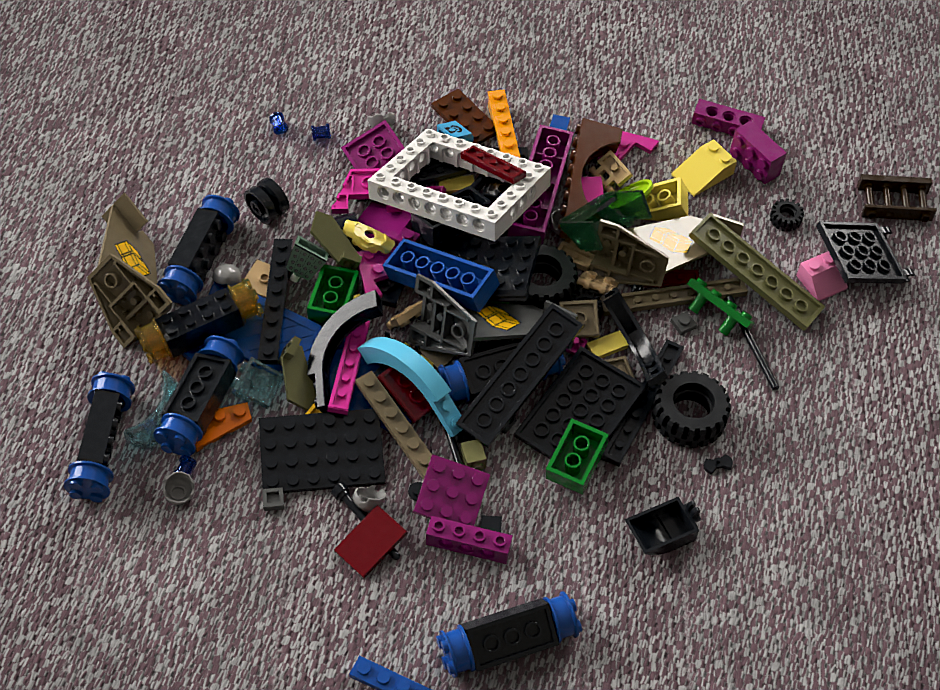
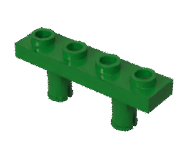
M691 278L687 283L698 294L688 307L690 310L698 314L706 301H710L727 313L728 317L718 329L722 334L728 336L736 323H740L748 329H751L755 324L751 320L752 316L745 311L741 313L736 309L737 305L729 299L726 302L721 298L722 294L714 288L711 291L706 287L707 283L704 280Z

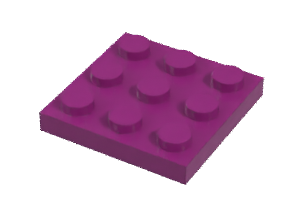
M384 120L342 146L341 149L354 169L382 168L401 152L404 146L387 121Z
M432 454L413 513L431 519V516L474 526L490 474Z

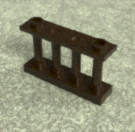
M861 174L857 188L866 192L867 204L864 205L861 217L869 219L918 220L922 222L933 221L937 208H928L926 194H928L932 186V178ZM873 191L883 192L885 205L874 204ZM890 192L901 193L902 206H892ZM908 193L918 194L920 207H910Z

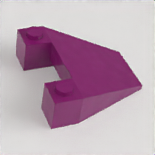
M373 200L357 219L358 222L378 230L394 240V248L398 246L403 238L420 244L421 234L410 230L412 228L410 212L403 210V212L387 213L386 204Z

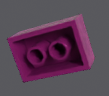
M752 121L735 129L730 148L732 157L738 159L743 167L751 171L755 178L763 184L780 176L787 153Z

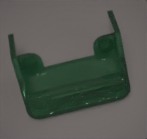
M643 190L611 191L598 196L559 220L561 230L581 250L588 252L603 249L597 233L601 219L623 225V227H629L634 224L635 220L650 219L652 215Z

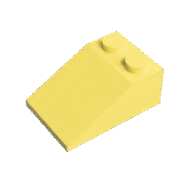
M713 139L697 149L671 175L674 178L681 177L688 192L695 197L733 175L737 161Z
M681 177L653 184L651 194L641 205V208L635 212L630 211L631 219L666 221L688 216V189Z

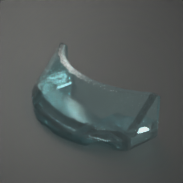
M165 370L161 373L163 382L160 387L164 392L158 407L144 421L125 429L123 432L127 444L142 450L151 449L152 446L159 444L154 438V431L156 428L161 427V413L179 383Z

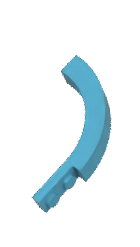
M387 337L371 338L357 348L367 365L371 363L385 364L405 375L427 399L450 437L462 431L456 425V422L462 415L448 394L451 389L434 367L419 353L409 346Z

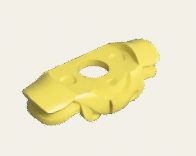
M345 221L342 231L346 237L352 238V244L360 249L371 253L380 251L383 254H389L395 246V241L386 234L360 222ZM365 232L373 233L374 238H368Z

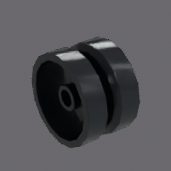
M268 177L263 178L256 186H252L244 193V200L249 210L264 224H270L277 218V215L284 214L290 208L289 201L282 188L273 179Z

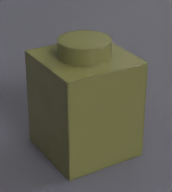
M478 440L461 443L460 453L464 465L480 471L485 469L487 458L482 443Z

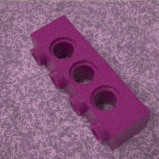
M699 99L691 124L734 136L735 129L749 121H752L762 130L765 117Z
M431 516L426 532V545L507 564L512 545V535Z

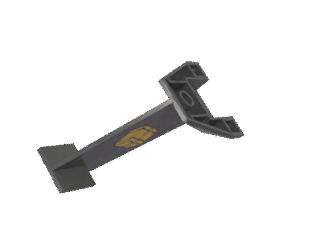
M417 274L414 292L423 296L420 321L410 325L408 342L419 345L424 350L472 356L475 341L524 338L552 302L546 300L543 309L534 305L486 303L480 312H476L457 303L435 281ZM556 305L576 320L578 319L577 314ZM573 342L569 345L568 349H572Z

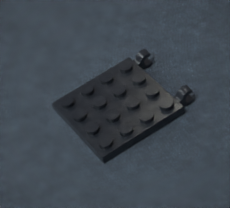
M819 221L816 225L845 283L904 284V282L910 281L909 276H915L913 269L901 268L886 240V234H892L890 227H879L877 223Z

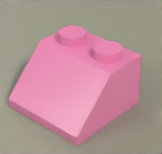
M829 251L800 263L796 276L818 301L848 289L847 283L842 279Z

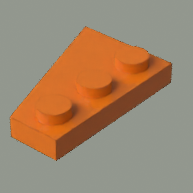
M248 402L219 408L202 439L196 442L197 452L203 449L204 446L218 441L224 435L251 423L252 418Z

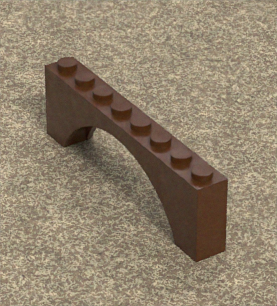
M582 118L581 123L576 125L574 134H577V137H574L572 143L574 150H572L570 155L572 163L569 164L567 174H570V176L566 179L565 187L567 191L565 190L562 201H565V205L563 204L561 207L560 215H562V219L560 218L557 227L560 230L559 237L597 247L599 239L597 232L601 218L594 212L585 198L581 181L582 171L588 163L597 157L605 155L608 151L611 150L613 153H616L621 143L622 128Z

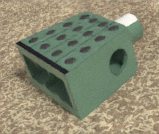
M298 235L286 266L287 270L291 271L289 279L296 283L299 282L301 277L310 280L327 262L329 256L327 251Z

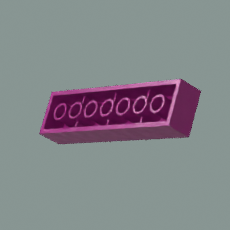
M545 125L539 126L529 161L551 167L550 187L508 228L507 236H541V244L544 243L550 216L553 212L571 150L574 132Z

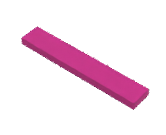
M370 321L360 325L346 337L328 405V412L348 415L355 380L357 379L362 355L357 348L366 342Z

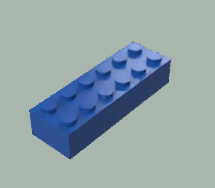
M405 238L402 239L382 265L389 280L415 289L416 275L421 274L435 281L461 306L476 312L481 311L500 285L494 269Z

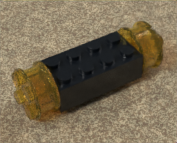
M242 278V282L234 286L227 285V289L218 290L175 311L164 314L155 320L153 318L152 322L140 327L137 325L134 332L140 341L144 353H147L145 355L150 365L153 363L156 365L157 360L166 356L170 358L173 356L175 358L203 345L206 338L211 335L223 336L245 326L247 319L256 315L261 317L264 311L261 304L257 303L259 297L256 290L252 288L249 279Z

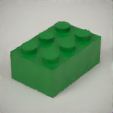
M324 264L319 272L307 306L308 319L324 325L337 310L353 300V296L357 294L360 285L359 271Z
M571 418L546 467V479L583 495L608 445L609 434Z

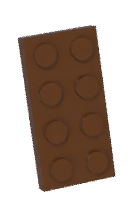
M456 89L431 103V107L446 122L456 121L470 131L473 135V143L481 144L496 136L493 121L460 89Z

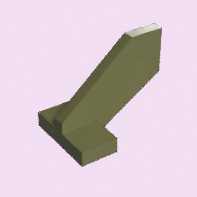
M316 211L310 234L336 261L335 266L356 270L361 263L362 256L357 253L333 216Z
M294 336L283 348L278 364L283 369L287 401L308 411L314 402L316 392L313 387V381L307 375L308 364L303 347L299 345L302 339Z

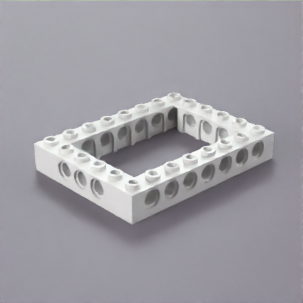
M426 129L368 179L369 199L495 242L550 187L551 167L529 161L525 158H519L509 153H503L493 148L484 147L477 143L468 142L464 139L452 137L448 134L436 132L432 129ZM471 146L478 147L526 171V177L512 184L489 208L409 182L412 176L419 173L421 168L430 163V158L452 164L454 167L470 170V172L483 174L485 177L498 179L501 182H508L461 159L460 153Z

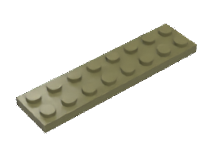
M709 213L688 235V237L803 331L809 327L826 307L712 213Z

